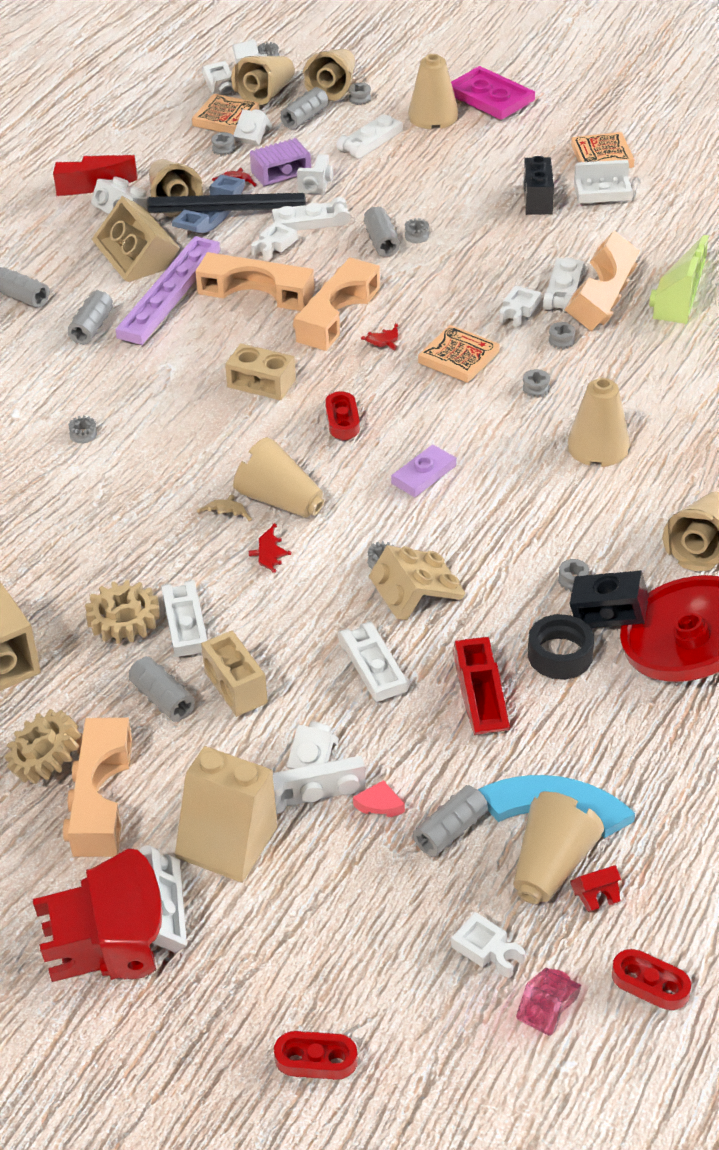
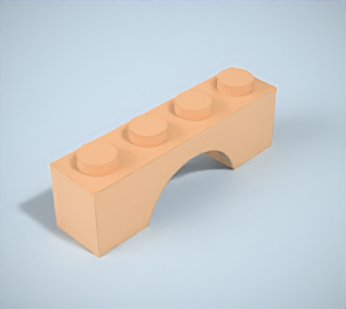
M613 231L598 246L590 261L600 281L589 277L572 294L564 311L590 331L599 323L604 325L614 313L611 309L622 297L620 292L630 281L628 276L632 274L638 265L635 260L640 250L616 231Z
M207 252L195 271L197 291L200 295L226 298L230 294L241 290H261L275 298L277 307L302 311L315 293L314 269Z
M349 257L341 267H338L329 281L323 284L321 290L309 300L303 310L296 314L293 321L296 342L327 351L340 336L339 311L337 310L352 304H368L380 290V266Z
M85 718L83 733H81V737L76 741L79 745L77 754L80 756L79 761H73L72 779L73 783H75V789H69L68 811L71 812L70 819H64L63 839L64 842H70L73 857H113L119 852L122 829L118 803L102 797L98 790L109 777L129 769L133 743L129 718Z

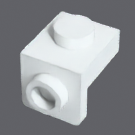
M256 40L232 45L236 64L247 56H267V54H259Z
M226 61L203 66L202 74L212 95L228 94L234 91L231 81L232 73Z
M243 109L233 136L237 142L259 146L264 130H270L272 125L264 112L257 109L252 111Z
M318 154L314 168H298L297 182L299 193L324 195L328 182H332L333 166L329 165L328 155Z
M310 722L309 727L298 724L286 767L296 769L328 762L332 746H337L339 738L333 732H330L331 727L318 722Z

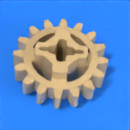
M125 580L122 586H118L113 581L111 582L112 588L107 589L101 586L99 587L100 595H90L91 603L85 604L87 625L92 627L94 636L102 633V638L105 642L111 637L115 638L116 644H120L123 638H128L130 642H134V636L137 634L146 637V628L155 629V620L160 619L158 597L153 596L151 587L143 590L141 582H138L135 586H130L129 580Z
M49 709L45 717L37 713L32 723L27 720L24 722L25 728L23 731L14 732L16 738L15 741L7 744L11 752L5 755V759L9 762L7 768L22 782L26 783L30 780L33 784H37L41 776L47 781L50 779L52 771L56 770L59 773L62 771L61 764L64 761L71 762L73 760L70 753L79 749V745L75 742L81 737V733L77 730L79 726L63 710L55 713L52 709Z

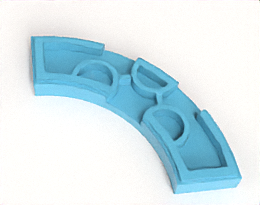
M518 776L503 779L478 789L488 803L489 813L498 822L516 815L529 813L534 797L538 798L539 794L544 791L557 792L574 798L578 801L576 808L584 813H587L589 808L593 810L603 821L604 831L601 836L604 839L633 823L635 820V813L613 795L588 783L560 776Z

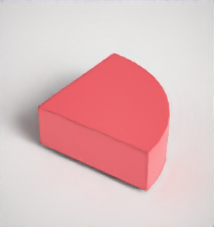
M384 780L353 797V806L365 814L371 812L393 817L405 812V804Z

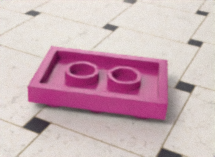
M481 66L451 81L457 100L463 101L501 120L535 100V91Z

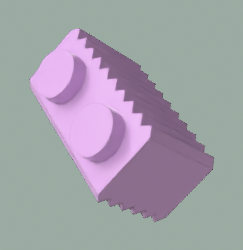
M294 137L293 140L289 139L288 142L286 140L284 142L280 141L279 144L275 143L274 146L271 144L269 147L265 146V148H256L255 151L251 150V172L264 187L297 177L298 168H311V155L298 139Z

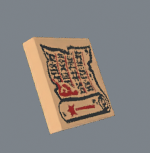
M213 94L192 117V125L234 135L242 110H259V103Z
M622 132L571 137V146L578 163L628 160L629 168L634 167L635 159Z
M449 325L418 354V363L468 383L499 353L500 344Z

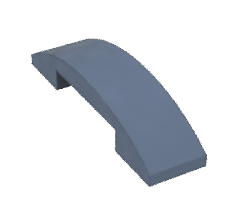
M221 174L209 186L210 195L241 194L245 186V180ZM184 209L172 221V226L198 233L209 232L222 223L231 211L194 212Z

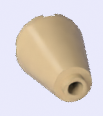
M336 49L314 54L307 60L303 68L305 88L310 91L318 87L325 91L329 101L339 100L347 93L351 85L355 67L353 53L347 49Z
M434 53L428 54L420 61L408 110L410 122L424 129H432V125H440V129L453 125L458 119V108L446 60Z
M285 56L244 57L232 69V88L234 92L238 91L243 100L258 102L260 107L267 104L293 78L295 74L294 64Z
M166 159L156 160L150 166L149 182L151 197L203 196L201 177L190 166ZM181 212L163 214L169 217L178 216Z
M602 377L591 381L586 388L568 436V451L574 459L585 465H590L592 461L601 462V467H607L617 464L626 458L630 447V440L619 387L614 381Z
M265 437L253 445L248 451L253 456L247 464L241 461L233 481L234 489L241 495L304 518L309 517L311 514L313 516L318 514L324 505V499H322L323 491L275 440L269 437Z
M710 492L680 510L668 520L664 527L662 540L665 550L669 556L672 554L679 560L677 564L683 568L693 571H708L719 564V492Z
M544 791L539 794L538 798L534 797L529 809L513 882L514 887L518 890L517 894L522 900L530 904L548 902L601 838L604 831L603 821L593 810L589 808L587 813H584L576 808L577 800L557 792Z

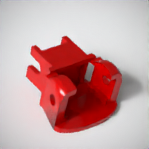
M128 848L101 864L87 869V877L80 880L81 887L32 899L37 917L48 914L50 917V921L41 923L45 937L53 935V941L39 944L44 962L62 958L63 964L48 968L52 982L101 970L102 976H110L111 980L117 978H143L157 970L150 944L157 939L162 925L163 908L161 892L152 866L139 850Z

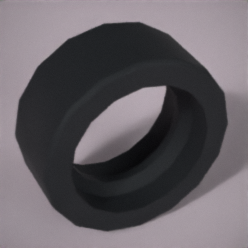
M554 614L545 616L533 624L529 630L527 658L537 672L552 679L565 680L578 677L590 667L593 661L594 634L590 626L584 621L571 615ZM552 639H567L575 642L581 649L574 653L562 655L546 651L540 645Z

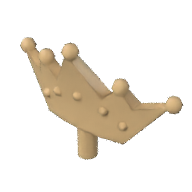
M232 494L229 495L227 500L217 499L197 509V513L205 510L209 512L217 510L219 515L233 512L234 516L242 515L248 521L252 520L244 506L233 501L235 496Z

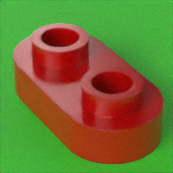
M344 391L329 394L325 399V408L330 434L340 440H349L357 436L360 431V421L355 397Z
M636 949L623 950L615 956L612 966V979L620 989L665 1010H677L687 1004L690 998L691 980L683 970ZM633 973L636 974L638 977L633 978L627 974ZM670 990L675 994H668L663 991Z
M290 1031L281 1035L274 1045L275 1064L280 1072L288 1076L339 1080L350 1076L358 1064L357 1046L351 1038L343 1034ZM294 1055H298V1056H301V1057H302L300 1060H290V1059H289L290 1057H292V1056H294ZM336 1058L343 1060L340 1063H331L330 1061Z

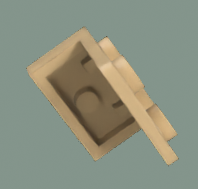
M387 545L369 574V578L396 619L408 620L423 595L462 600L465 595V591L459 584V579L451 573L444 563V558L439 553L431 550L425 552L413 550L407 546L401 548Z

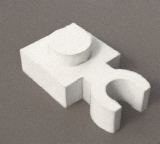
M277 222L273 223L259 234V240L251 244L252 255L255 256L257 253L262 252L263 260L266 261L272 257L273 251L282 253L298 240L297 230Z
M515 285L503 300L499 322L503 323L505 319L513 318V326H519L521 324V317H530L540 304L541 292Z
M476 912L451 937V947L482 968L489 961L495 963L497 971L504 977L510 978L513 975V965L507 962L506 959L512 958L521 964L525 962L526 951L524 948L516 943H506L507 932Z

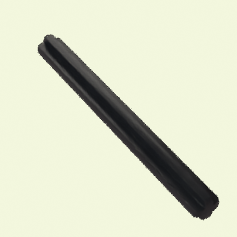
M304 193L147 198L148 213L182 212L184 209L194 212L272 210L284 206L296 207L306 205Z

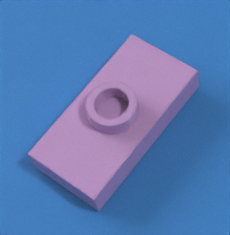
M432 444L392 474L391 484L416 497L456 467V457Z

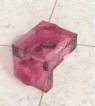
M546 967L527 982L516 1018L551 1036L556 1031L562 1012L578 999L582 985L571 980L565 972Z

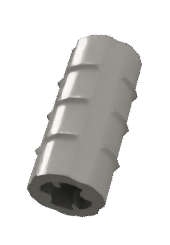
M315 87L305 92L303 96L298 97L296 101L289 103L281 111L280 119L284 126L294 130L300 125H304L314 115L319 114L321 110L328 106L327 94L324 90Z
M382 207L369 208L364 214V223L369 233V238L372 240V245L380 256H393L398 252L400 242L397 237L398 234L394 230V225L391 223V218Z
M0 267V292L3 295H8L13 299L20 300L24 304L27 303L34 307H42L46 304L50 293L49 287L46 284L39 282L37 279L29 278L27 275H22L17 271Z
M93 291L84 301L83 306L78 309L77 315L72 318L73 320L68 326V336L75 343L88 344L103 325V321L108 317L109 312L113 308V300L106 292Z
M145 656L131 666L129 680L138 688L140 693L148 697L149 702L154 703L159 708V711L166 714L173 722H179L188 717L193 711L195 698L185 690V686L179 684L173 675L168 674L164 667L158 665L151 657Z
M466 785L458 793L451 795L444 805H440L437 811L431 816H427L424 822L413 831L414 841L417 846L431 857H436L446 847H450L458 836H462L467 828L475 825L477 820L488 811V803L479 790L470 785Z

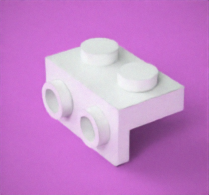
M628 160L576 163L574 188L578 203H618L632 200L633 191L628 177Z
M113 177V180L98 179L91 204L109 214L121 196H124L147 209V198L149 196L146 195L147 191L144 189L128 186L129 182L119 177Z

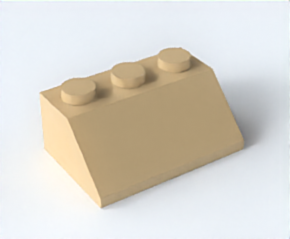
M121 196L91 239L127 282L164 271L180 249L153 216L148 213L146 208L124 196Z

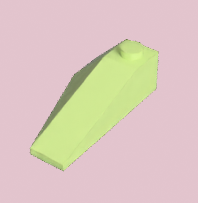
M703 235L660 279L657 290L652 289L649 306L654 307L653 319L688 323L707 257L708 235Z

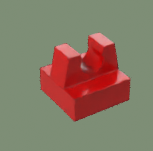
M616 865L579 876L570 881L574 895L580 897L588 912L599 909L596 899L599 892L607 897L609 905L621 901L618 881L621 878Z

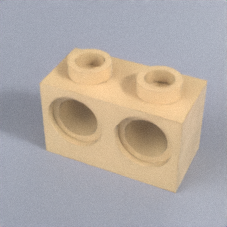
M240 343L225 363L228 388L276 400H282L296 380L295 356Z
M233 630L201 643L204 672L236 717L268 703L265 673Z

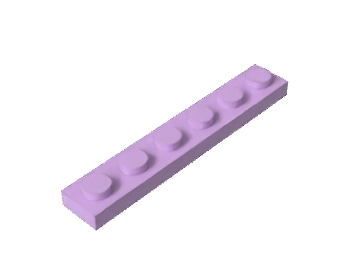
M195 236L115 329L117 339L143 345L196 281L195 271L206 253L218 254L220 252V243Z

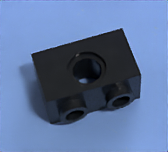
M534 156L524 158L523 189L526 215L553 214L554 182L551 157Z
M642 570L575 576L569 604L573 616L584 621L590 628L645 624L649 594Z

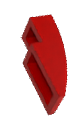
M135 155L83 156L82 162H55L53 177L56 196L94 193L98 179L113 180V177H119L127 180L129 183L137 181L138 174Z
M489 636L455 641L453 656L457 676L474 735L510 730L497 662H494Z

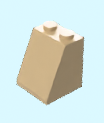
M0 581V691L40 674L41 670L31 624Z
M204 746L185 775L175 858L243 883L278 828L273 771L264 766Z

